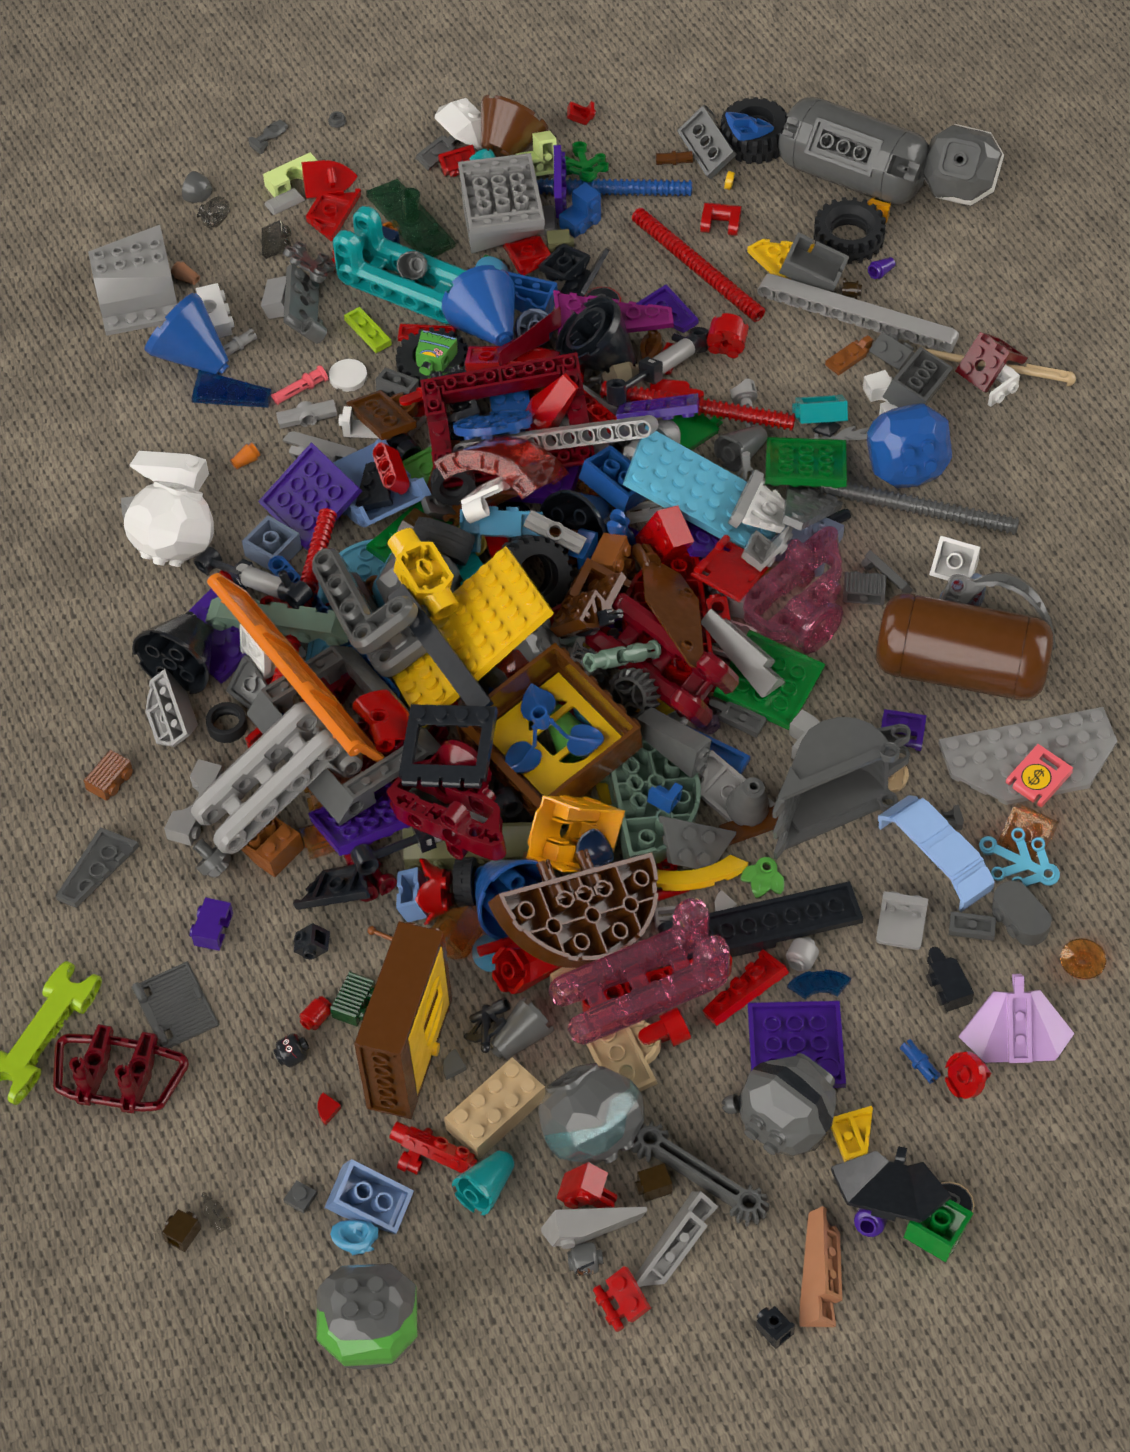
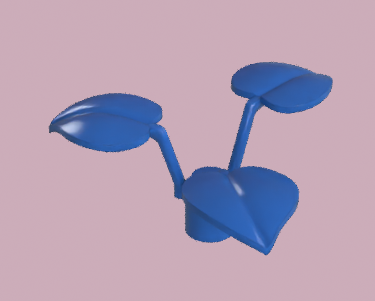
M531 683L524 694L521 703V713L525 719L534 723L532 726L533 743L530 745L528 742L520 741L513 744L506 753L505 762L517 774L527 773L535 769L542 758L541 752L535 749L537 746V730H545L550 724L566 739H569L567 748L569 752L576 756H585L592 753L604 742V736L598 729L587 724L575 725L572 727L570 735L566 734L555 723L554 719L549 716L556 707L554 696L550 692Z

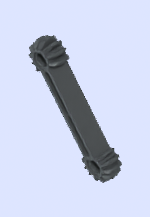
M653 1121L649 1123V1126H646L644 1123L642 1124L638 1134L634 1137L633 1142L635 1145L631 1148L633 1153H637L639 1160L646 1156V1161L649 1163L651 1157L654 1156L730 1205L732 1207L730 1215L731 1217L737 1216V1223L745 1220V1225L748 1227L751 1220L754 1224L758 1225L759 1218H766L767 1213L765 1211L769 1210V1204L766 1202L768 1196L767 1194H761L760 1187L752 1190V1185L749 1184L748 1189L742 1188L667 1140L669 1133L667 1130H663L661 1124L656 1127ZM651 1139L655 1143L647 1144L645 1141ZM752 1203L754 1207L747 1208L743 1204Z

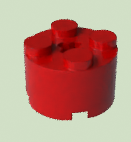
M724 313L721 317L717 318L715 316L711 321L707 337L709 352L712 354H725L733 359L737 358L745 348L749 330L748 324L746 323L745 325L740 316L731 313Z

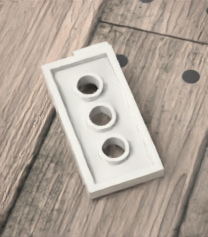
M516 470L478 486L461 500L463 514L470 524L490 515L485 498L510 489L515 484L514 481L519 477Z

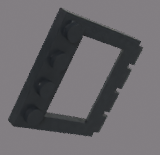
M411 704L398 775L402 779V786L418 787L421 780L422 787H440L441 781H443V787L461 788L464 781L465 788L481 789L482 782H487L498 713L496 706ZM428 724L436 725L437 727L457 725L458 727L465 728L469 726H479V728H482L476 766L414 764L420 727Z

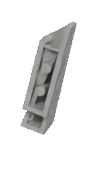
M692 1191L634 1276L639 1287L665 1284L708 1225L704 1221L718 1206L701 1191Z

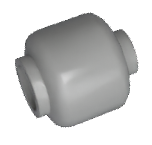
M809 937L793 940L786 953L788 965L792 969L802 972L812 968L819 955L815 941Z

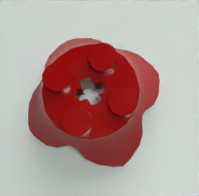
M420 858L419 861L425 873L424 876L430 879L421 885L415 901L423 911L430 914L426 922H424V925H428L436 917L449 912L450 906L454 905V894L450 893V884H452L453 876L452 871H446V869L434 865L431 861Z

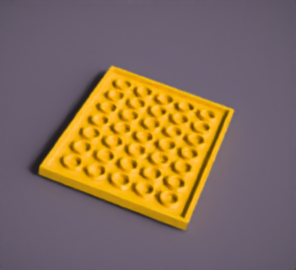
M505 546L453 592L459 603V608L453 614L439 621H435L432 616L430 618L478 681L550 618L554 612L513 553ZM428 653L398 675L393 676L409 707L411 704L451 705L460 697Z

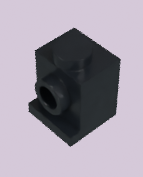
M776 1306L770 1310L768 1307H765L758 1313L756 1328L775 1349L794 1335L795 1325L792 1322L790 1323ZM774 1319L778 1324L772 1325L770 1322Z

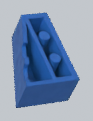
M507 272L515 286L514 309L522 313L529 309H540L547 314L553 311L555 306L553 290L558 291L556 282Z

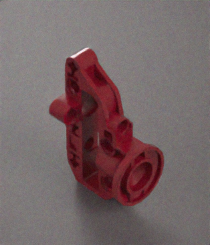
M448 740L442 744L431 759L414 764L476 766L478 752L463 742ZM490 768L488 770L487 782H482L481 789L465 788L464 781L461 788L443 787V781H441L440 787H422L421 780L418 787L402 786V779L399 777L387 789V795L391 800L390 807L396 818L408 826L445 841L448 852L454 858L461 860L468 852L494 861L505 857L506 846L503 836V820L500 817L501 811L498 804L494 802L496 800L495 794L488 789V784L492 779ZM411 788H416L450 805L446 808L436 803L431 804L409 791ZM470 811L488 818L485 823L471 818Z

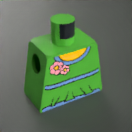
M422 330L416 350L417 366L420 367L419 371L423 375H430L432 370H441L443 372L458 353L457 338Z

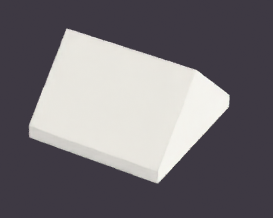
M940 536L929 575L947 581L954 574H961L971 578L978 565L981 547Z

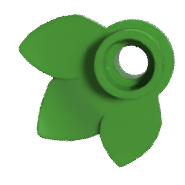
M762 857L755 865L747 866L742 872L741 881L751 883V890L755 898L763 896L770 889L776 894H782L784 878L777 871V864L772 858ZM767 864L770 866V870H764L762 866Z

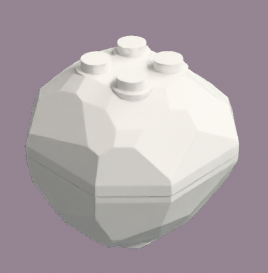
M155 480L154 484L146 486L135 495L125 514L124 528L127 538L139 550L142 558L153 559V563L164 566L165 562L169 561V565L181 567L184 561L205 552L213 538L214 521L209 506L202 497V492L183 484Z

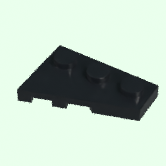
M375 462L366 463L360 484L362 492L357 497L355 506H363L365 511L393 505V500L390 497L391 490L383 486Z

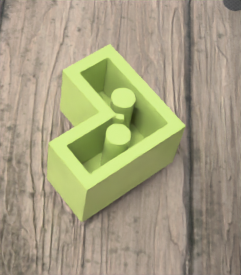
M551 131L532 133L533 151L516 153V155L531 153L536 176L554 174L553 145H557L556 137Z

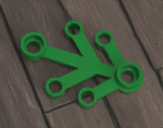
M582 141L572 144V152L578 157L579 161L565 156L567 175L572 173L579 175V178L584 182H592L597 178L598 172H607L609 170V163L606 162V155L603 153H597L595 157L587 161L585 155L587 144Z

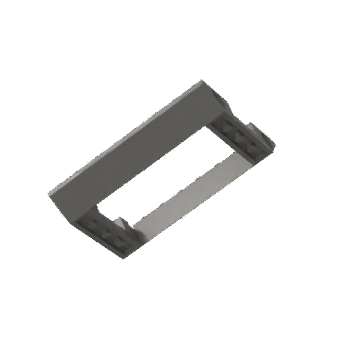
M332 645L306 661L320 679L324 677L330 685L348 672L349 676L365 694L387 689L410 712L354 647ZM283 675L259 691L247 712V716L264 734L283 716L281 713H286L294 706L292 696L298 692ZM422 726L420 727L414 763L431 759L441 747L428 730ZM403 746L343 785L339 783L327 768L307 787L340 826L375 804L374 792L398 777ZM291 752L283 759L288 762L294 754Z

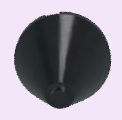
M599 296L584 303L586 308L579 314L574 311L559 332L556 341V350L559 352V355L577 352L579 365L582 368L609 373V368L613 365L631 362L635 367V364H637L620 307L608 296Z

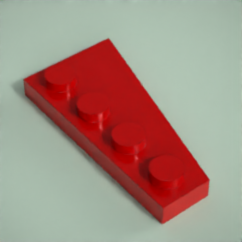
M762 949L758 953L759 958L754 963L749 962L744 967L746 971L740 978L735 977L730 982V988L727 991H721L702 1010L704 1015L716 1026L725 1022L731 1015L744 1008L746 1004L763 994L765 990L789 974L786 966Z

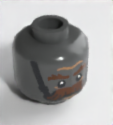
M593 1242L575 1245V1247L571 1248V1251L567 1252L569 1269L574 1271L577 1276L596 1274L599 1271V1265L604 1264L602 1249L597 1250Z

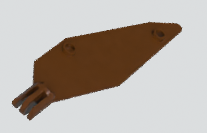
M638 543L633 545L631 552L643 572L645 601L688 665L696 668V662L704 651L699 599L680 573L661 563L660 557L651 544L643 543L640 545Z

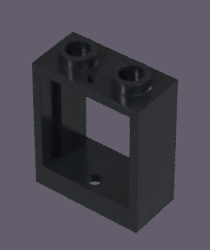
M460 364L449 367L450 371L444 373L441 370L435 371L428 378L467 372L466 366L461 367ZM477 399L470 400L472 405L448 412V423L479 414L480 408Z

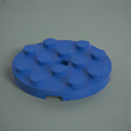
M528 410L492 411L488 416L476 414L456 421L453 424L454 434L464 436V440L475 439L478 436H481V439L493 438V435L507 432L508 434L520 433V429L531 427L530 424L533 423V416Z

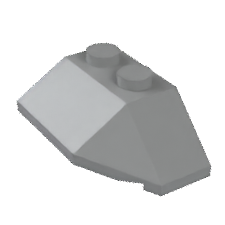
M164 669L149 681L150 690L147 696L146 714L156 744L175 747L191 735L198 726L187 692L171 673Z

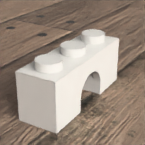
M218 283L196 288V293L202 298L207 312H211L208 314L218 337L232 335L231 328L234 327L232 316L228 317L230 310L228 303H224L226 301L224 290L219 289Z
M886 370L864 376L863 390L870 402L876 400L886 401L880 404L879 415L898 408L883 398L885 391L893 380L892 377H889Z

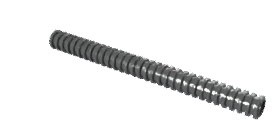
M848 482L846 487L832 488L820 486L819 489L820 494L826 493V495L838 496L840 499L844 497L845 500H848L849 498L851 501H863L864 504L869 502V505H881L883 508L888 506V509L893 507L894 510H906L907 513L912 511V514H925L926 517L931 515V518L936 516L937 519L943 518L945 521L950 519V522L955 520L956 523H959L960 521L962 524L968 523L969 526L974 524L975 527L979 525L981 528L987 527L988 530L993 528V531L998 529L1000 530L999 532L1006 531L1007 534L1012 532V535L1017 533L1019 517L1014 519L1012 516L1006 517L1005 514L1003 516H1000V513L995 515L994 512L987 513L986 510L981 512V509L976 511L975 508L969 509L967 506L965 508H962V505L957 507L956 504L952 506L950 503L944 504L943 501L937 503V500L933 502L931 499L925 500L923 497L919 499L918 496L913 498V495H900L899 492L897 494H894V491L889 493L888 490L882 491L880 488L878 490L875 487L870 489L869 486L865 488L863 485L857 486L856 483L851 485V482Z

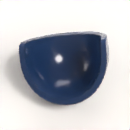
M593 828L584 833L578 840L576 852L588 849L594 867L610 864L614 860L611 845L599 830Z

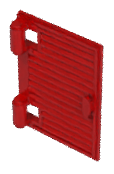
M723 535L705 559H702L697 564L691 576L740 603L769 568L765 566L760 572L748 564L741 557L744 549L730 542L728 535ZM724 547H726V548L730 549V551L727 552V551H725V550H723V549H724ZM703 570L709 573V575L706 576L702 574Z

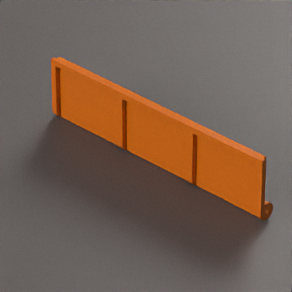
M220 573L212 574L208 578L207 584L349 756L353 757L361 752L376 762L385 758L381 752L376 750L375 744L249 593Z

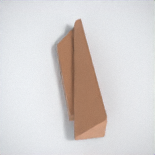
M823 1206L808 1214L800 1298V1327H836L833 1303L842 1301L840 1232L836 1225L830 1226L828 1223L827 1209Z

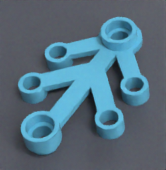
M1015 828L1011 833L1020 855L997 845L996 840L991 836L981 839L979 847L983 854L992 855L995 853L1015 863L1004 868L994 867L991 870L994 880L1001 881L1004 877L1030 870L1036 874L1025 878L1016 876L1011 881L1020 880L1025 886L1039 882L1043 885L1051 886L1058 882L1060 878L1059 869L1054 864L1049 863L1045 852V842L1042 838H1034L1031 843L1033 850L1038 854L1040 865L1031 860L1025 842V832L1021 828ZM1021 832L1023 835L1021 838H1015L1014 834ZM1040 841L1043 845L1041 848H1036L1034 844ZM985 842H992V846L990 848H985ZM999 870L1002 872V875L995 877L994 872ZM1048 870L1053 873L1049 878L1044 876V873Z

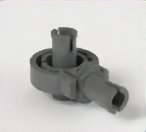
M202 838L193 846V849L203 858L196 866V869L203 876L217 877L229 866L231 854L222 853L216 845L211 848Z

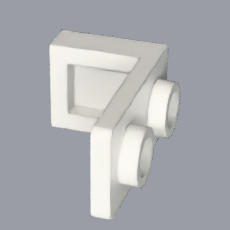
M1005 365L996 378L1002 384L990 392L988 401L990 407L996 403H1001L1009 393L1013 394L1017 391L1020 375L1013 368Z
M344 406L343 414H339V426H342L343 437L378 438L360 420H353L352 407Z

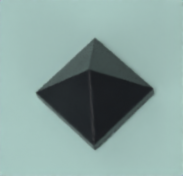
M821 422L813 429V432L830 438L841 428V425L836 422Z

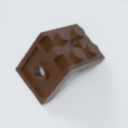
M587 558L574 578L564 600L567 597L579 595L581 590L587 592L589 583L594 579H601L609 574L613 575L616 573L604 565ZM625 579L618 594L625 593L632 581Z

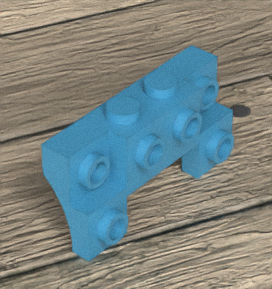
M488 506L490 515L470 524L466 520L462 509H460V529L475 536L471 552L481 553L482 536H541L523 527L530 513L529 511H519L517 507H506V511L498 510V507Z

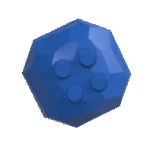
M923 403L898 407L882 413L872 422L867 432V446L872 471L877 477L895 488L918 487L935 480L943 473L952 459L949 422L947 418Z

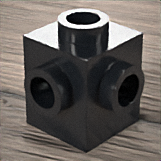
M314 923L297 931L294 936V952L308 960L315 959L326 953L329 948L330 931Z

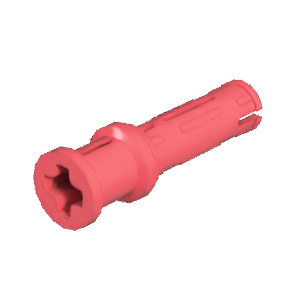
M319 365L314 371L308 374L304 373L301 379L271 394V397L279 405L307 388L313 389L316 384L328 381L327 373Z

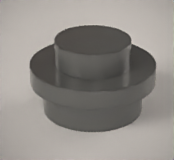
M333 112L328 119L329 125L334 128H340L346 124V117L342 112Z

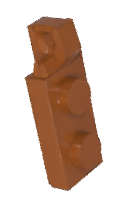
M867 335L860 341L852 342L827 359L825 365L839 376L866 357L869 353V348L872 347L873 339Z

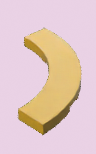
M729 855L717 863L693 870L666 871L657 869L658 881L656 884L657 887H662V890L665 891L706 888L714 886L717 881L723 879L728 881L738 876L748 866V862Z

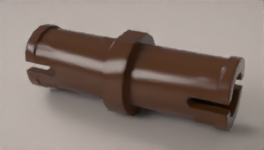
M675 150L671 153H656V165L693 163L692 151L676 152Z

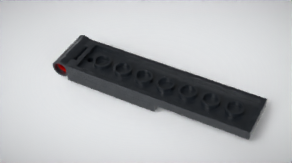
M848 881L676 921H666L661 923L657 929L668 964L671 966L721 951L727 952L731 957L758 952L762 949L775 948L778 942L861 924L864 918L851 882Z

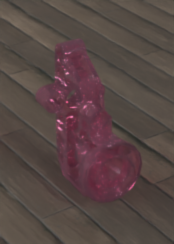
M827 526L816 532L804 543L797 538L793 539L785 551L786 558L757 581L746 594L743 604V611L745 612L744 621L763 636L776 642L790 641L807 654L816 652L824 646L836 633L843 618V609L835 602L837 600L836 596L841 591V585L838 581L842 576V560L838 549V530L832 526ZM827 563L831 566L828 571L802 593L794 596L770 620L766 621L761 617L764 612L773 606V602L782 595L785 596L796 585L800 588H805L809 585L813 577H815L814 570L821 564Z

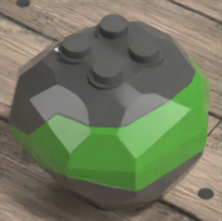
M393 1264L340 1266L319 1286L317 1290V1342L345 1368L366 1370L395 1364L414 1344L418 1336L417 1287Z

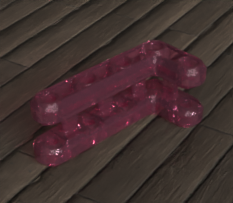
M689 898L676 906L673 914L672 928L556 977L551 982L548 993L553 1003L561 1007L587 999L591 1008L571 1018L567 1030L574 1042L582 1045L589 1044L724 985L729 976L730 948L724 937L718 935L709 936V911L704 902L697 898ZM693 953L692 964H690L687 958L688 954ZM671 965L674 970L672 975L649 983L645 975L648 971L660 966ZM629 982L633 989L630 993L616 999L607 1000L603 993L606 989L620 983Z

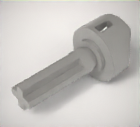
M744 379L739 385L729 389L732 402L735 405L740 404L741 406L746 405V407L752 406L753 408L752 402L757 399L758 395L752 379ZM745 421L746 428L754 426L753 422H750L748 424L747 421Z

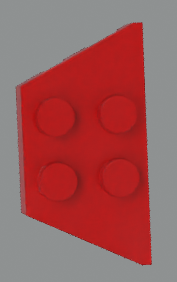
M355 188V192L344 193V189L321 191L306 214V221L333 242V238L338 234L361 196V189Z
M531 236L503 245L520 275H527L538 269V265L551 254L541 236Z

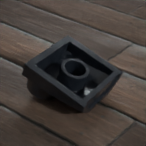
M563 243L541 262L538 267L548 280H574L587 268L591 257L589 254Z

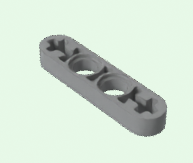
M757 469L753 471L728 520V524L735 528H738L744 519L764 477V474Z

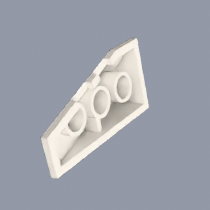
M138 451L130 463V467L152 481L179 483L198 491L209 475L206 459L190 454Z

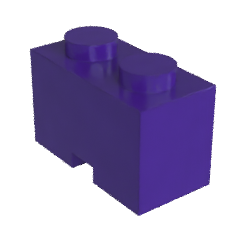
M205 897L203 905L198 907L197 921L195 924H192L190 929V937H192L194 946L220 951L225 934H221L224 927H229L233 916L231 902Z

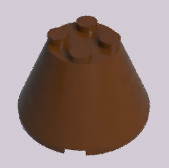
M485 95L481 100V147L488 151L491 149L496 157L525 152L533 145L532 133L548 131V125L542 118L539 121L534 116V111L514 100L495 95L494 98H489L490 95Z

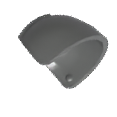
M197 171L190 172L183 183V200L192 203L206 201L212 194L210 181Z

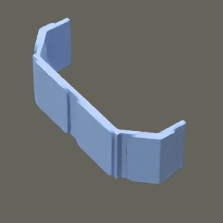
M908 795L878 815V828L880 830L891 822H895L951 880L960 899V912L993 889L994 879L979 852L924 798L918 799L917 796Z

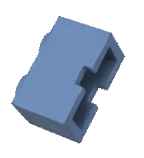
M418 867L397 873L399 893L397 894L396 909L407 922L428 918L427 912L423 911L415 901L419 888L424 882L428 881Z

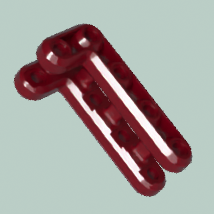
M625 593L618 594L611 607L614 611L617 609L623 611L620 614H623V619L628 625L617 639L611 635L607 636L599 629L595 635L585 637V644L598 653L600 650L620 646L627 647L634 644L641 634L656 640L661 646L659 658L651 659L650 662H629L617 668L622 670L634 667L636 669H643L644 673H650L649 679H655L653 684L659 687L656 692L661 695L659 698L661 701L698 728L707 727L713 719V711L703 700L713 687H718L725 694L732 693L739 685L738 675L716 655L703 651V654L696 662V668L689 666L692 669V673L682 686L668 681L663 675V670L672 658H676L679 661L682 660L686 664L688 663L653 613Z

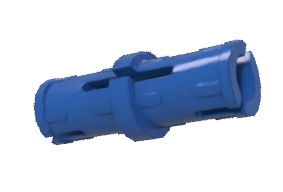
M911 1039L907 1040L908 1045L904 1042L900 1050L912 1062V1067L918 1069L929 1084L934 1082L933 1078L937 1080L941 1074L929 1062V1057L925 1053L923 1054Z

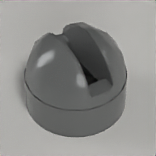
M738 1095L726 1096L722 1100V1104L725 1105L722 1109L728 1114L739 1113Z

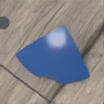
M726 112L725 114L731 131L739 141L759 138L774 130V126L760 118L756 120L747 114Z

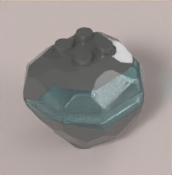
M590 1063L570 1069L546 1087L547 1093L539 1106V1118L545 1141L550 1150L559 1159L581 1163L589 1162L593 1165L602 1161L605 1164H609L618 1158L617 1153L620 1149L626 1151L635 1145L633 1142L634 1137L638 1134L644 1122V1102L639 1088L629 1078L606 1067L598 1066L597 1063Z

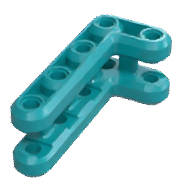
M359 207L353 214L354 233L342 230L333 238L338 278L346 285L439 322L449 324L442 312V298L445 291L449 293L450 289L454 286L452 281L467 270L424 253L422 254L427 260L428 270L425 276L418 280L403 278L402 276L382 270L386 268L399 273L397 270V260L400 255L416 250L386 239L382 231L380 214L372 207ZM415 281H419V282H421V283L428 284V285L433 286V287H435V288L432 289V288H430V287L420 285V284H418V283H415Z

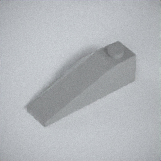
M647 1207L555 1210L541 1227V1232L552 1247L561 1246L562 1249H570L575 1247V1245L640 1220L647 1212Z

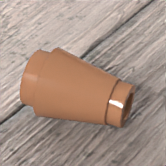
M177 261L173 265L171 274L175 279L193 285L200 280V275L184 262Z

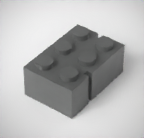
M798 232L779 273L797 282L833 292L849 256L818 241L811 253L807 251L813 239Z

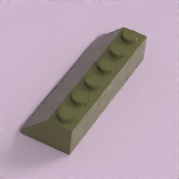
M533 822L503 823L506 855L502 859L522 860L523 853L528 852L529 849L528 838ZM412 827L402 829L403 839L414 835ZM443 840L436 843L437 848L425 853L421 852L418 844L403 849L405 870L415 867L423 870L419 861L420 858H425L442 869H453L456 858L450 855ZM471 852L465 855V857H475L478 867L493 861Z

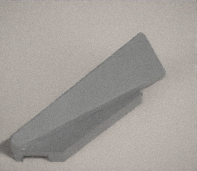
M710 609L701 620V624L761 697H766L783 685L785 680L771 669L775 660L726 618L723 619L714 610Z

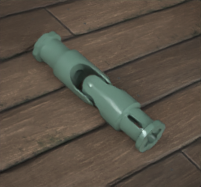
M651 640L646 644L635 643L627 647L620 646L600 650L596 654L589 652L583 657V666L588 672H593L597 668L608 669L626 665L629 662H643L647 658L657 659L661 654V646L656 640Z

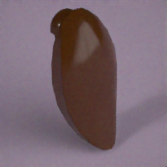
M649 330L643 337L640 344L641 360L645 357L653 358L661 352L663 340L658 330Z

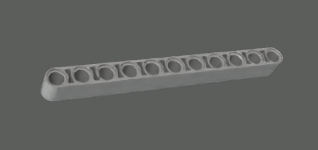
M766 274L757 290L761 297L765 296L767 299L780 303L785 302L784 304L796 308L801 307L803 310L813 313L818 312L820 315L829 318H838L839 321L849 324L854 323L856 326L869 330L874 329L873 331L879 333L884 332L887 335L892 333L899 339L910 340L909 342L922 346L927 345L929 348L942 352L944 350L947 353H951L959 339L958 331L953 328L773 274Z
M646 415L525 431L517 434L494 435L490 439H481L479 437L464 440L455 445L453 455L458 461H469L641 439L650 436L658 429V421L654 416ZM644 423L648 425L649 430L644 428ZM625 425L629 427L630 433L626 431ZM606 428L611 430V435L607 433ZM588 430L592 432L593 438L588 434ZM570 433L574 435L575 440L571 438Z

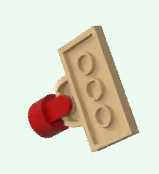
M616 1005L578 1023L577 1026L595 1063L630 1079V1088L623 1093L641 1092L657 1084L648 1064L654 1061L660 1053L661 1043L670 1040L672 1046L675 1047L692 1039L691 1029L680 1008L675 1007L659 1015L660 1020L653 1024H649L645 1020H634L627 1023L619 1005Z

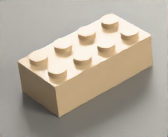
M511 1058L444 1118L446 1130L464 1147L468 1148L471 1153L475 1154V1157L479 1160L541 1103L545 1096V1086L514 1058Z

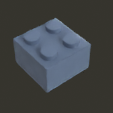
M269 515L242 540L245 557L269 571L268 562L272 557L283 556L289 562L302 549L299 533Z

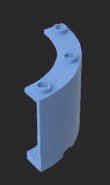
M377 439L375 443L333 463L360 488L365 464L375 462L372 454L374 447L381 442L386 445L388 443L386 440ZM406 470L410 482L409 488L402 495L391 491L390 497L393 500V505L365 511L363 506H355L356 498L342 514L344 516L347 515L357 525L367 527L420 502L425 496H431L432 494L423 477L411 479L410 473Z

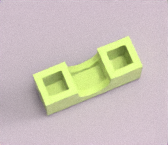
M310 152L264 173L265 187L274 197L291 190V180H303L301 162L318 160Z

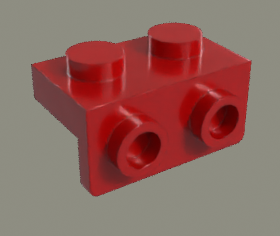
M473 144L438 154L444 176L450 175V177L460 175L458 162L470 161L469 158L475 154Z

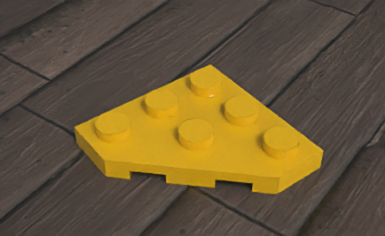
M761 239L748 246L747 252L770 274L791 280V278L780 274L779 271L793 242L781 241V243L770 242V239ZM811 244L807 252L811 253L815 244Z

